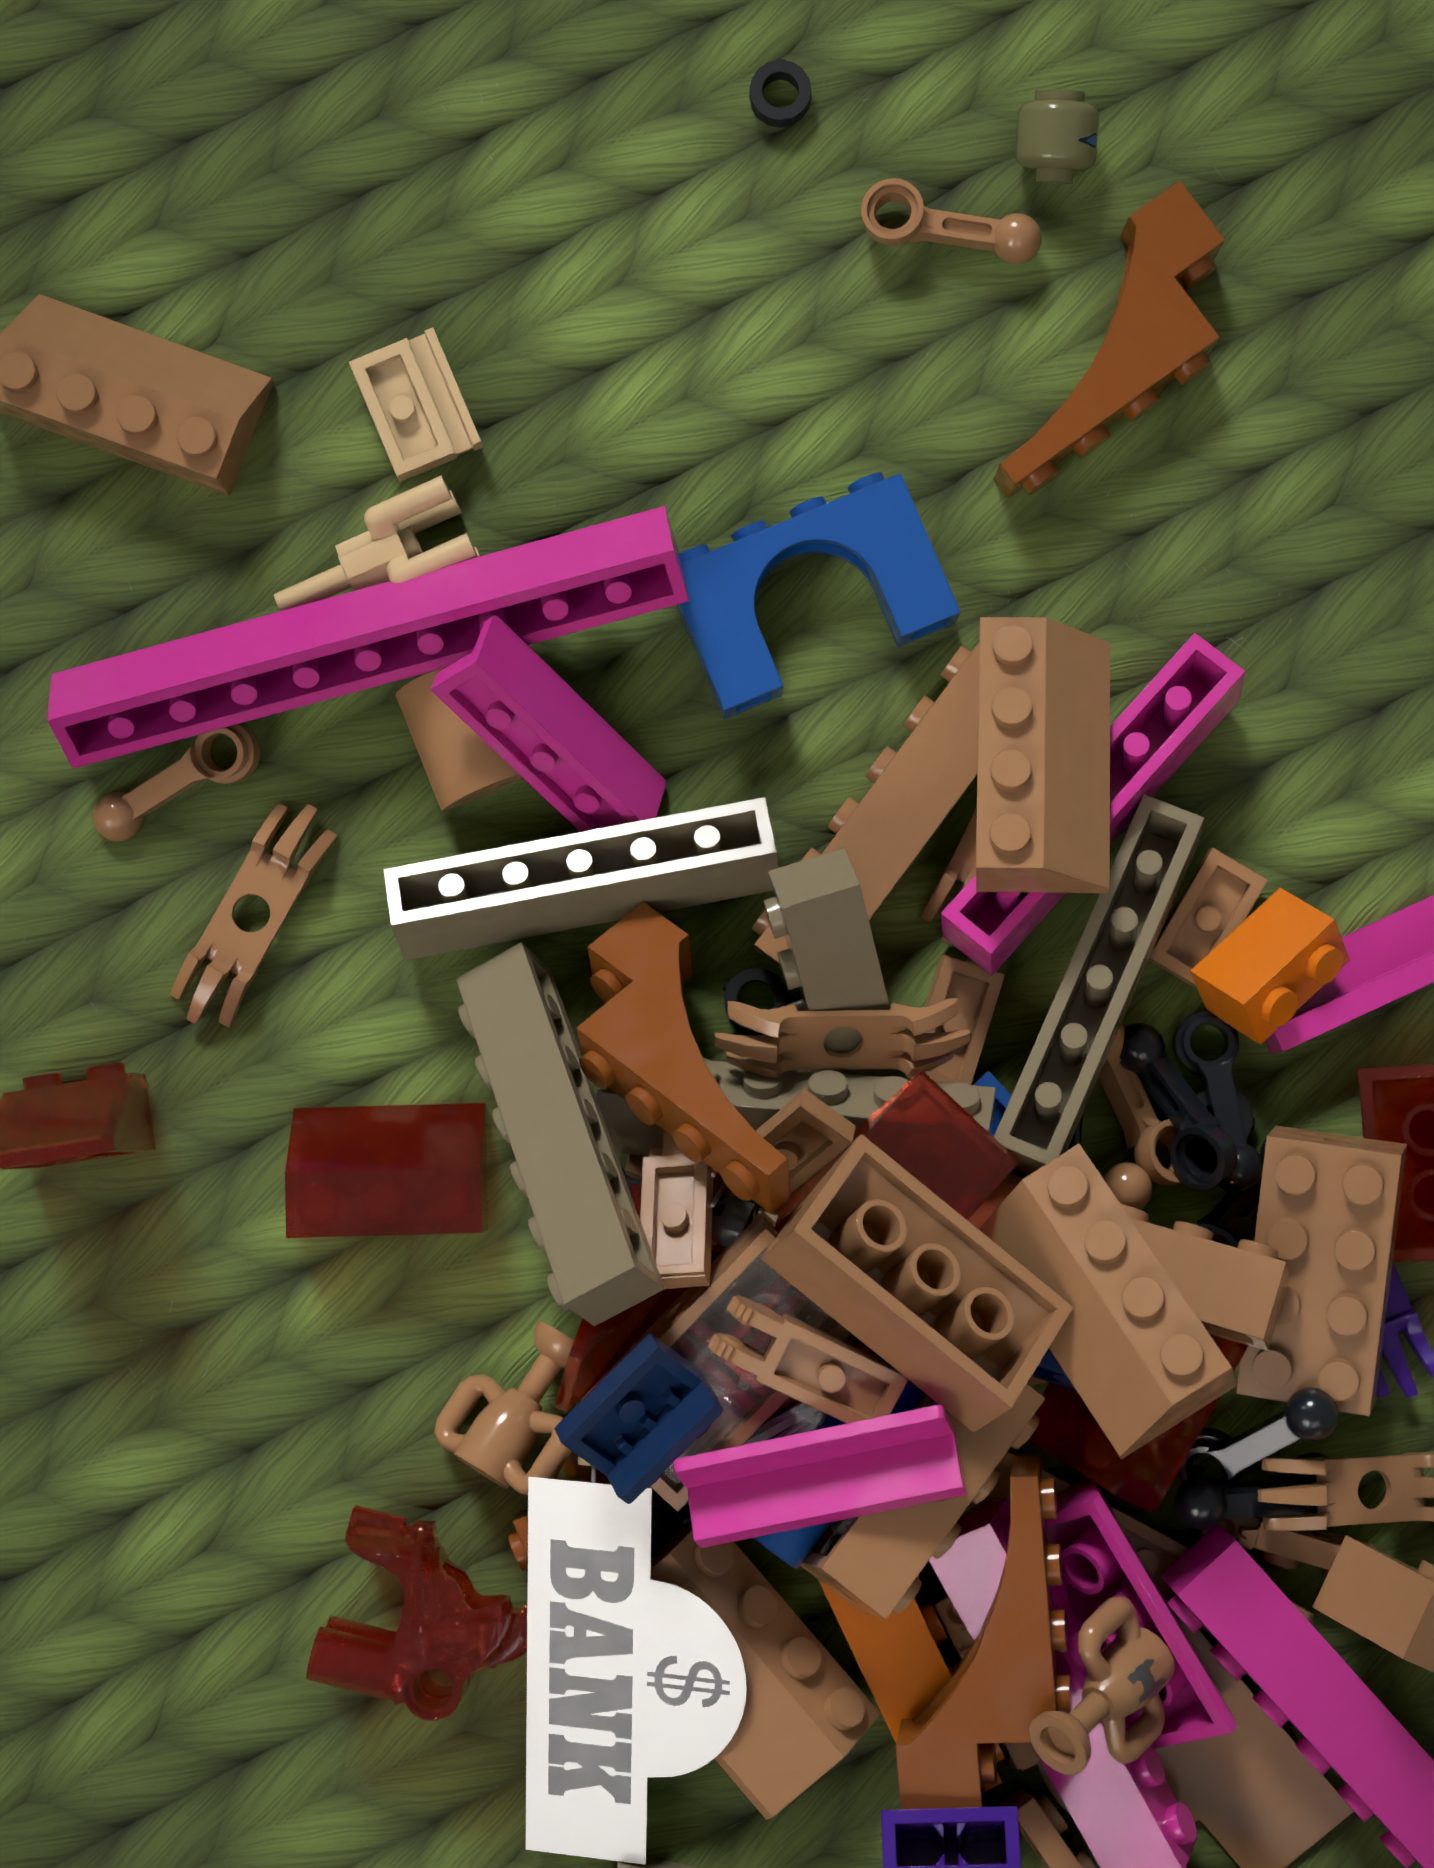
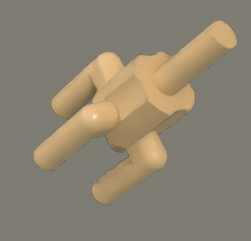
M442 475L368 508L364 514V522L369 531L335 545L341 564L275 593L274 598L280 611L327 599L351 587L356 591L389 581L392 583H403L454 563L480 557L481 555L477 547L473 546L467 533L425 552L421 549L415 536L416 533L462 513L452 490L449 491Z

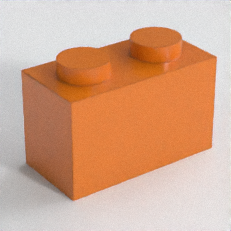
M1279 888L1190 972L1207 1011L1261 1045L1279 1027L1288 1023L1296 1011L1322 986L1331 982L1350 959L1335 919L1284 889Z

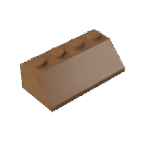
M38 294L0 333L1 414L230 496L274 381L271 377Z
M980 617L976 892L1109 893L1110 642L1047 617Z
M862 1134L855 1139L794 1211L761 1258L762 1261L939 1405H943L946 1411L973 1433L1012 1409L1074 1308Z
M1080 1144L1075 1145L1022 1179L979 1228L983 1234L1074 1307L1049 1349L1121 1460L1237 1386L1231 1365Z
M692 1524L672 1535L651 1557V1579L677 1585L701 1598L722 1618L737 1642L746 1672V1703L742 1719L733 1738L714 1759L763 1817L768 1820L778 1814L840 1762L881 1713L735 1542L700 1548L694 1542Z

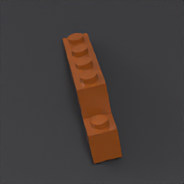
M1180 180L1128 217L1120 235L1127 245L1125 268L1117 305L1104 341L1090 368L1066 402L1031 439L1000 463L994 480L1008 498L1025 488L1029 495L1037 492L1060 473L1056 467L1057 463L1074 451L1080 459L1087 456L1111 436L1106 429L1124 415H1126L1130 422L1139 419L1160 402L1161 397L1157 393L1160 389L1174 379L1183 386L1211 365L1212 362L1208 355L1220 337L1180 284L1182 283L1186 290H1190L1206 279L1217 268L1213 260L1225 239Z
M642 902L588 946L592 971L590 982L596 994L605 1004L576 1028L581 1058L579 1059L580 1067L595 1086L600 1089L609 1087L626 1100L632 1113L641 1122L649 1126L655 1123L672 1136L677 1147L687 1158L696 1163L704 1161L722 1176L727 1187L737 1197L744 1201L752 1199L770 1214H773L791 1198L788 1159L752 1128L727 1099L706 1066L691 1032L684 1005V982L693 975L689 935L645 902Z
M1041 1456L1013 1458L1010 1475L1011 1525L1007 1556L997 1593L980 1633L957 1671L933 1701L915 1719H902L896 1742L901 1809L982 1807L986 1783L997 1782L995 1743L1031 1742L1029 1726L1033 1719L1045 1711L1070 1713L1073 1710L1070 1675H1058L1056 1651H1067L1066 1612L1065 1609L1053 1610L1051 1586L1062 1585L1060 1544H1048L1046 1520L1057 1519L1055 1478L1042 1477Z

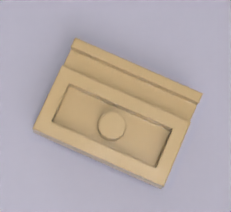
M433 327L425 330L423 335L410 340L405 338L349 362L399 482L457 459V456L472 449L476 451L483 448L481 439Z

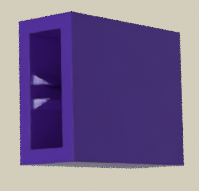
M1017 1806L881 1810L883 1868H1021Z

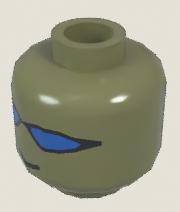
M1056 89L1035 91V100L1028 101L1019 108L1015 157L1018 164L1022 167L1036 170L1035 182L1073 184V172L1088 170L1095 164L1099 112L1095 106L1085 102V92Z

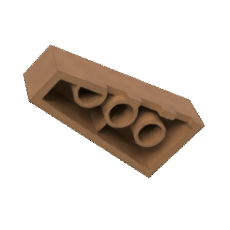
M1346 1535L1312 1608L1396 1656L1434 1673V1565L1422 1560L1417 1570Z

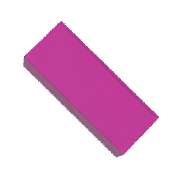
M1092 1475L1058 1493L1057 1519L1046 1520L1048 1544H1060L1062 1582L1068 1594L1069 1608L1080 1628L1106 1600L1125 1596L1136 1608L1139 1626L1150 1630L1160 1637L1173 1656L1175 1665L1173 1677L1158 1692L1164 1706L1165 1724L1160 1736L1151 1746L1155 1749L1232 1733L1237 1727V1723L1223 1695L1173 1611L1166 1604V1599ZM1118 1629L1104 1641L1100 1652L1118 1635ZM1143 1707L1132 1713L1133 1723L1142 1714Z

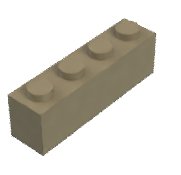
M845 848L768 871L775 897L763 900L765 911L774 938L785 936L789 948L777 952L779 963L788 990L799 987L802 997L801 1000L791 1002V1004H794L798 1011L890 1010L861 886ZM840 1027L827 1034L824 1039V1045L833 1052L846 1053L854 1050L860 1044L862 1036L853 1028ZM896 1069L833 1070L840 1073L881 1077L898 1076L907 1079L904 1072Z

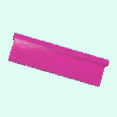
M497 615L484 622L474 650L436 674L430 690L580 832L657 817L666 786L665 779Z
M1434 895L1343 936L1342 940L1350 961L1331 982L1322 986L1305 1002L1288 1023L1279 1027L1265 1040L1270 1054L1284 1052L1433 983Z
M934 1405L674 1460L675 1475L687 1488L693 1538L700 1548L967 1495L956 1429L943 1405Z

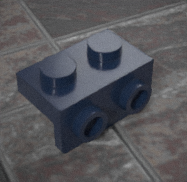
M649 1333L554 1429L561 1444L605 1474L617 1497L625 1503L631 1504L647 1487L653 1485L674 1460L696 1439L707 1432L711 1424L723 1412V1406L700 1370L653 1334Z

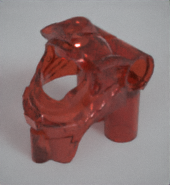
M358 1505L354 1506L348 1529L346 1530L345 1542L349 1550L360 1558L385 1568L397 1577L404 1589V1605L400 1624L396 1632L331 1615L326 1627L321 1626L316 1635L308 1662L306 1680L381 1699L393 1700L394 1704L405 1703L413 1715L423 1720L438 1721L446 1718L457 1709L475 1672L486 1667L497 1668L498 1664L512 1662L527 1652V1603L522 1608L512 1605L509 1595L485 1596L478 1593L466 1571L449 1560L444 1546H442L440 1539L437 1537L436 1521L416 1520L413 1526L407 1525L405 1517ZM428 1669H439L445 1672L451 1679L452 1685L441 1686L435 1683L430 1677Z

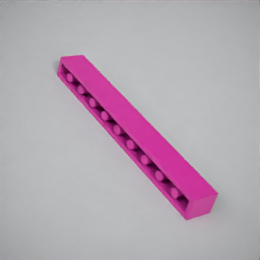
M662 506L454 563L403 583H392L391 581L53 673L51 674L47 721L72 769L446 668L474 650L484 622L494 615L500 617L527 645L689 602L681 556L666 507Z

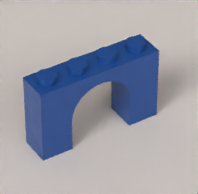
M882 472L870 474L850 484L847 488L850 494L829 503H826L823 496L812 498L792 508L789 511L792 518L768 527L765 520L757 521L735 531L731 535L733 542L710 551L708 545H700L680 553L689 602L676 606L724 720L781 697L783 694L784 685L758 626L754 603L757 592L767 575L779 564L792 557L808 553H824L839 557L855 566L870 583L898 648L956 624L961 613L901 473L887 479L884 478Z

